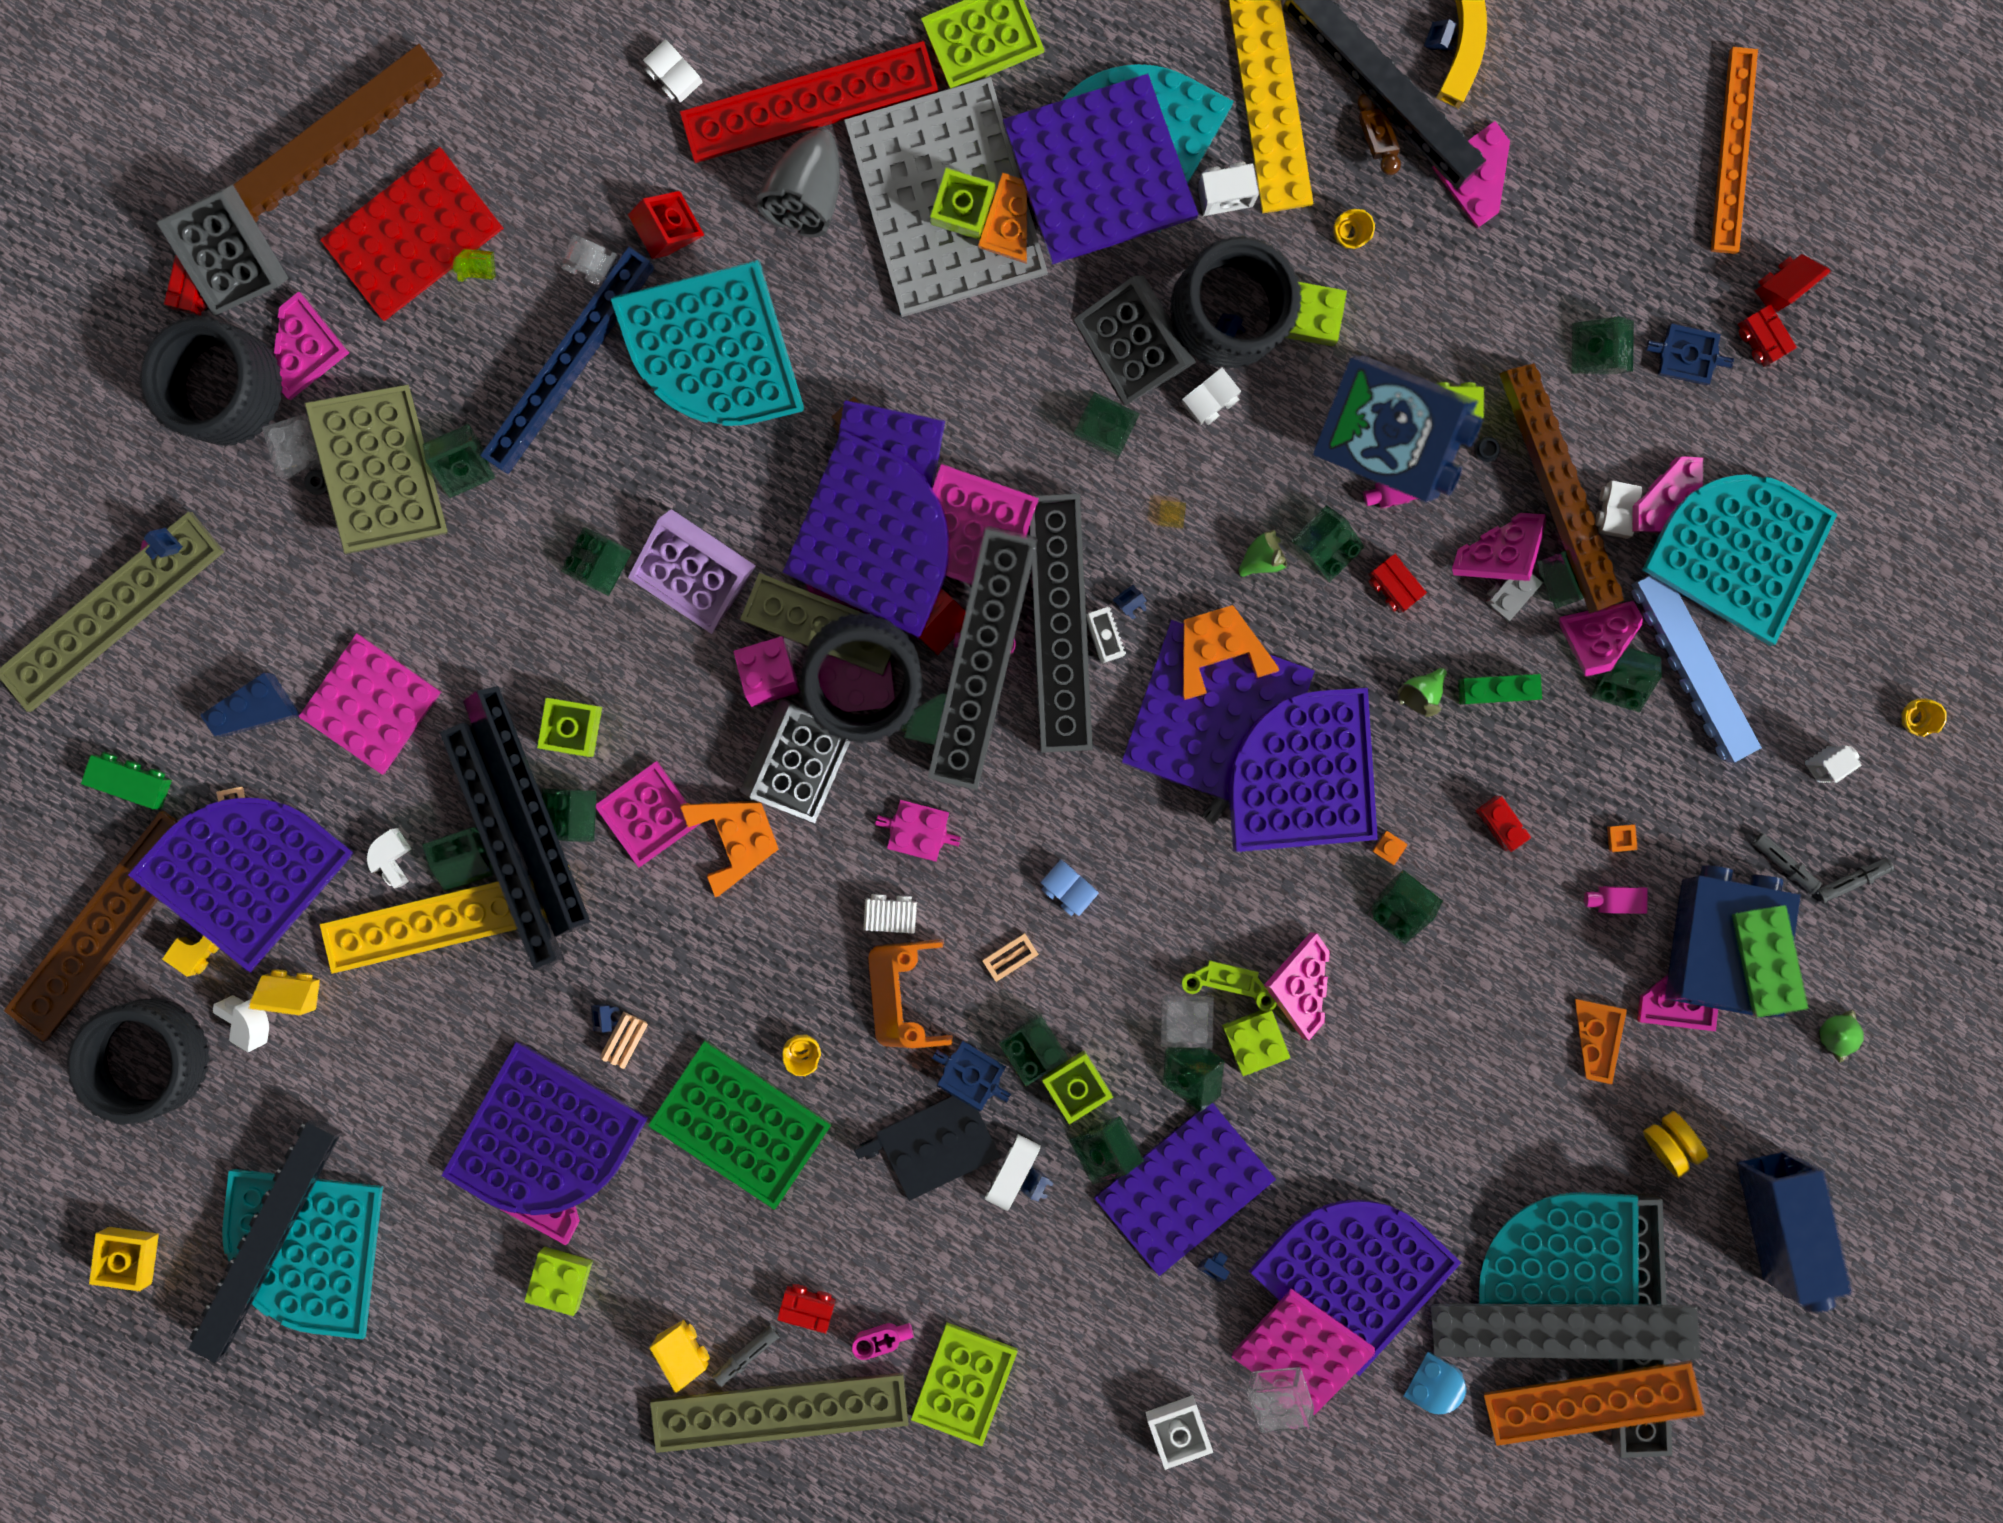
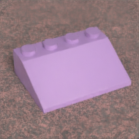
M671 509L658 519L628 578L712 634L745 586L756 565Z

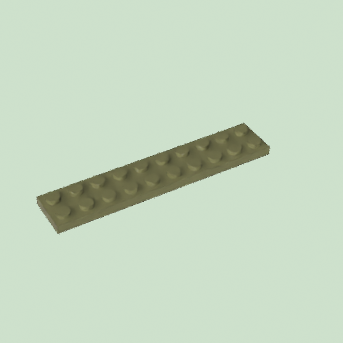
M188 511L167 529L183 546L177 554L162 558L157 555L152 560L145 553L146 549L150 546L147 545L0 668L1 681L27 712L35 710L224 553V550L193 512Z
M903 1372L652 1399L650 1402L656 1453L909 1425Z

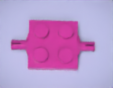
M900 800L897 813L893 819L878 815L877 820L885 821L886 823L876 821L875 824L876 826L890 829L888 850L937 862L939 850L944 843L959 847L960 842L950 839L961 840V836L947 833L946 824L949 812Z

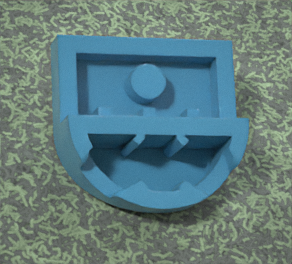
M1428 1351L1404 1397L1430 1413L1446 1414L1455 1410L1463 1402L1466 1395V1384L1462 1372L1456 1366L1449 1364L1440 1357L1434 1356L1433 1353Z

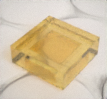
M1161 500L1158 526L1183 529L1186 503Z

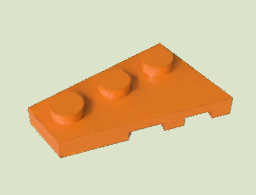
M1002 173L978 248L1027 264V192L1021 178Z
M1575 999L1585 1078L1612 1084L1627 1009Z

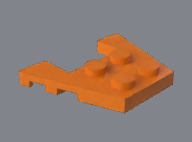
M1233 605L1183 621V700L1207 693L1199 668L1230 658L1248 654L1256 678L1279 671L1277 664Z
M708 802L703 804L684 803L680 805L688 828L711 819L715 820L731 862V866L707 874L715 897L720 896L779 849L762 802Z

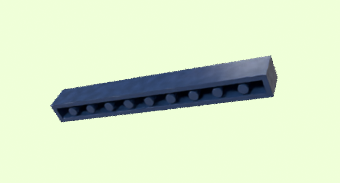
M631 247L627 248L480 456L509 475L617 323L618 319L611 299L619 295L639 291L655 269L648 259Z

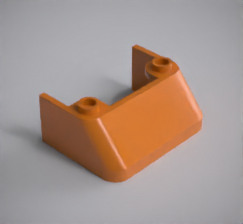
M943 939L877 945L870 951L868 960L875 1034L877 1041L881 1045L901 1048L952 1045V1035L925 1037V1031L920 1024L916 1022L903 1023L898 973L910 971L916 966L918 962L917 950L942 948L944 945Z

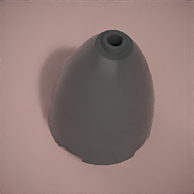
M825 129L814 130L800 138L782 154L765 178L756 197L758 200L757 209L775 226L784 228L786 225L794 230L802 229L800 235L810 238L826 234L835 211L840 183L838 150L835 139L829 131Z

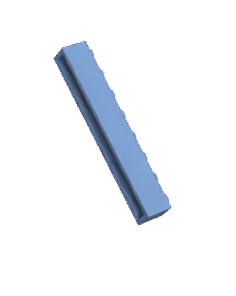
M1651 575L1631 584L1634 589L1631 591L1634 600L1638 604L1641 603L1646 611L1643 614L1646 622L1650 626H1654L1658 633L1655 636L1657 643L1661 648H1666L1670 656L1667 658L1669 665L1674 671L1677 670L1682 678L1679 681L1680 685L1693 698L1694 701L1691 704L1695 713L1699 716L1702 715L1706 723L1703 725L1705 732L1710 738L1715 739L1718 745L1715 748L1718 756L1722 760H1726V762H1737L1761 749L1762 747L1678 591Z

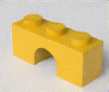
M204 935L198 943L192 942L187 937H181L174 941L162 960L188 977L196 975V973H202L208 965L206 959L210 953H216L219 947Z

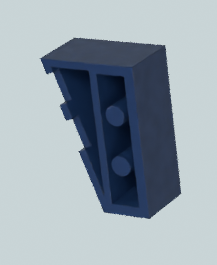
M263 673L200 716L213 736L225 737L299 717L300 713L275 675Z

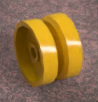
M1671 1111L1662 1117L1663 1128L1652 1124L1643 1131L1645 1139L1656 1156L1677 1178H1680L1689 1171L1688 1161L1699 1165L1708 1158V1153L1700 1139L1675 1111Z

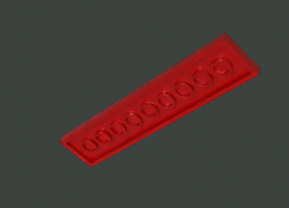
M922 41L680 111L694 162L699 163L938 93V87L925 42Z

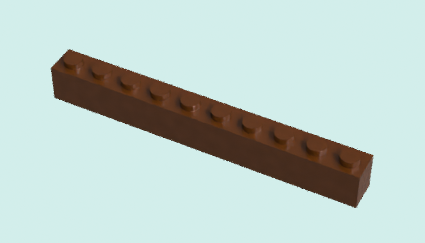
M420 44L408 51L233 185L255 223L259 220L258 216L264 211L274 210L279 205L278 201L284 196L295 194L299 190V185L305 180L311 181L319 175L318 170L326 164L329 166L336 163L340 158L339 154L346 149L352 150L360 143L359 139L364 135L375 133L380 128V123L386 119L395 118L400 113L401 107L407 103L412 104L420 98L422 91L426 88L432 89L440 83L443 73Z

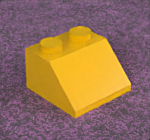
M273 969L271 973L261 976L249 1003V1009L293 1015H303L316 1010L320 980L312 979L313 974L297 973L296 976H289L286 970Z
M684 1320L659 1333L650 1346L653 1355L675 1393L704 1372L709 1364L707 1360L710 1359L704 1346L699 1347L695 1340L697 1334L691 1324L687 1325Z

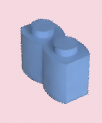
M1062 859L1057 862L1041 881V884L1044 886L1041 890L1051 899L1055 896L1063 902L1061 907L1071 916L1074 913L1080 916L1099 894L1092 885Z

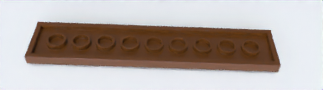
M1535 363L1500 373L1499 376L1589 614L1623 601L1622 588L1617 583L1613 572V564L1608 559L1604 548L1603 538L1599 535L1595 526V517L1586 501V493L1580 485L1577 469L1572 464L1568 453V445L1563 440L1558 419L1552 411L1550 398L1541 382L1539 370L1536 368Z
M160 811L3 1010L41 1041L45 1042L50 1039L159 900L128 874L161 837L178 822L167 812Z

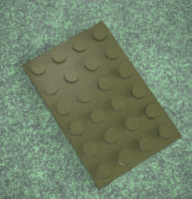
M409 385L305 403L344 555L447 534L448 531Z

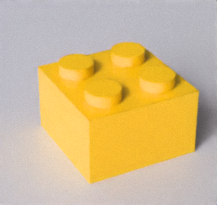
M107 1227L96 1233L89 1284L141 1291L151 1285L159 1233Z

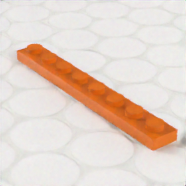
M1732 47L1729 50L1711 252L1737 254L1740 249L1758 49Z

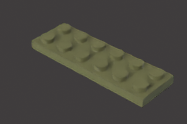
M759 573L740 620L809 647V643L814 635L820 632L821 628L832 620L837 621L839 617L854 614L855 616L863 612ZM854 640L835 647L827 655L883 676L892 652L876 642Z

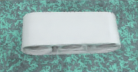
M1018 1134L1013 1147H1010L1004 1159L1005 1162L1002 1169H999L992 1182L993 1186L990 1192H987L985 1200L1008 1211L1036 1159L1041 1145Z

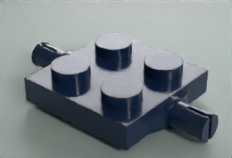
M1676 324L1668 325L1663 343L1648 340L1647 347L1645 348L1646 351L1660 353L1659 376L1706 386L1711 383L1712 374L1716 366L1731 369L1733 366L1732 362H1734V358L1719 355L1718 346L1721 334Z
M964 1041L960 1043L956 1052L950 1057L938 1049L934 1053L932 1059L944 1065L943 1075L936 1085L937 1087L979 1112L982 1111L987 1100L993 1095L1005 1103L1008 1101L1011 1093L999 1087L1000 1077L1006 1068L1003 1064Z

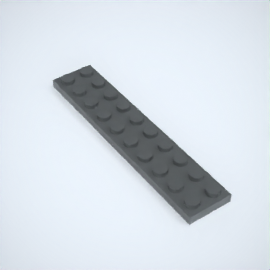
M1431 1304L1434 1356L1701 1360L1697 1305Z

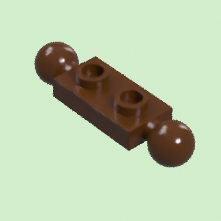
M1363 93L1358 99V107L1361 110L1359 121L1373 160L1382 158L1380 163L1382 172L1386 175H1394L1400 170L1401 161L1397 157L1400 148L1391 123Z

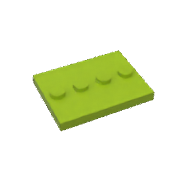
M963 0L921 18L949 89L978 81L1044 53V47L1024 0Z
M946 1322L911 1420L983 1446L1018 1348Z

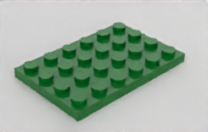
M705 1040L648 1126L775 1210L832 1124Z

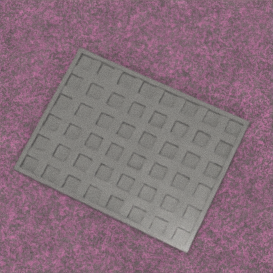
M991 77L845 119L902 317L1048 275L1028 203L1027 264L978 248L980 242L978 239L931 225L930 216L946 168L995 183V194L1002 173L1020 178L1003 126V117Z

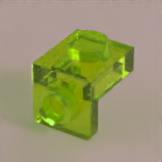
M464 249L460 252L453 263V269L457 273L458 281L464 282L468 277L493 280L496 277L494 252Z

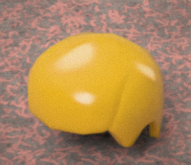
M1362 209L1345 211L1334 222L1333 235L1336 242L1344 248L1356 249L1362 247L1374 235L1375 223L1373 218ZM1353 226L1355 235L1352 238H1347Z
M1919 698L1909 702L1901 714L1902 725L1907 732L1920 737L1939 733L1947 722L1946 711L1942 704L1927 698ZM1921 712V720L1913 723L1914 718Z
M809 1035L793 1036L787 1040L782 1051V1060L787 1071L795 1076H807L817 1069L818 1061L821 1057L819 1044ZM808 1049L805 1054H798V1052Z

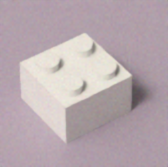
M1238 162L1232 164L1227 169L1221 170L1220 167H1212L1206 169L1205 173H1202L1198 184V191L1203 216L1254 206L1259 193L1253 164L1246 165L1245 162Z
M1193 1395L1146 1412L1147 1421L1165 1470L1213 1453Z

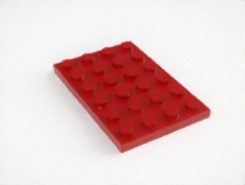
M439 147L320 240L380 318L386 321L504 228L444 150Z

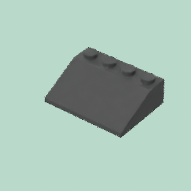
M233 184L157 222L214 316L279 287L288 279V276Z
M1144 275L1131 277L1074 318L1075 323L1125 406L1196 363L1187 347H1184L1181 340L1178 339L1172 321Z
M779 699L739 792L751 799L815 823L850 742L846 739L840 740L835 736L829 735L827 730H822L813 721L812 715L810 716L806 709Z

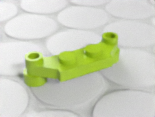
M1208 960L1206 966L1192 973L1185 974L1181 980L1182 988L1189 994L1198 993L1202 986L1253 997L1256 1005L1263 1011L1273 1010L1277 1004L1259 980L1258 971ZM1188 979H1195V984L1187 986ZM1263 996H1269L1267 1003H1261Z

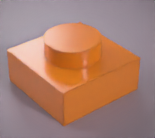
M1634 824L1607 826L1609 852L1637 850L1636 827Z
M1385 830L1372 852L1394 866L1408 844Z

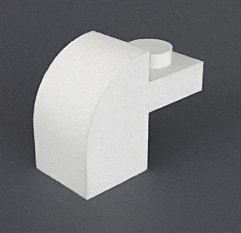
M398 828L390 829L378 837L371 844L367 854V863L371 873L382 870L384 881L389 886H393V888L401 887L409 882L395 861L411 850V847Z
M232 995L215 1003L213 1013L231 1024L229 1041L246 1052H250L267 1043L269 1021L265 1011L249 1009L251 999L244 1002Z

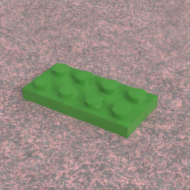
M1786 905L1732 914L1753 1017L1808 1009Z

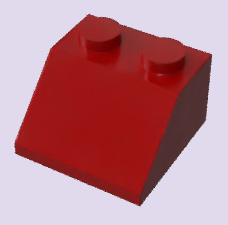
M681 191L643 198L628 214L652 259L668 256L704 236Z
M1803 254L1794 259L1789 256L1778 265L1780 270L1773 275L1772 272H1769L1758 281L1761 286L1754 290V292L1766 306L1771 304L1775 312H1778L1796 301L1831 271L1828 267Z
M942 588L923 632L919 636L937 655L955 638V633H959L962 630L966 611Z

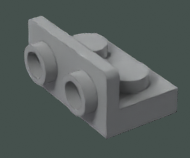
M1531 574L1530 581L1504 579L1500 585L1495 583L1487 592L1489 598L1485 602L1509 622L1543 582L1533 574Z

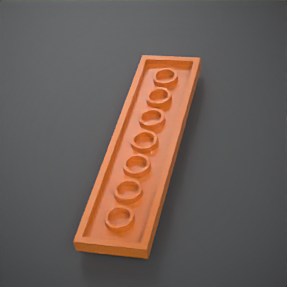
M1691 1360L1484 1393L1496 1446L1704 1415Z

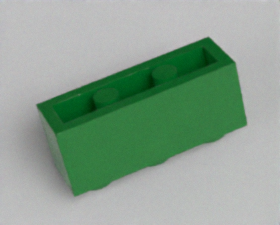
M1541 674L1458 680L1460 705L1542 700Z
M102 752L101 755L90 756L81 781L82 785L151 809H162L172 782L171 779L164 777L166 773L156 769H150L149 772L140 769L141 764L126 760L125 763L116 761L118 756Z

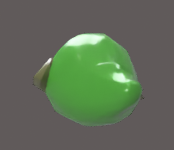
M1275 530L1263 533L1248 547L1239 567L1241 577L1253 573H1275L1287 567L1285 556L1278 545L1281 539L1276 536Z
M1439 668L1430 674L1413 677L1406 681L1398 690L1400 705L1405 703L1412 710L1425 717L1438 714L1441 710L1438 704L1443 694V682L1447 671L1444 668Z
M1852 1009L1827 1019L1819 1029L1822 1044L1827 1050L1832 1052L1839 1063L1843 1062L1848 1055L1858 1051L1864 1041L1863 1029L1856 1020V1014Z

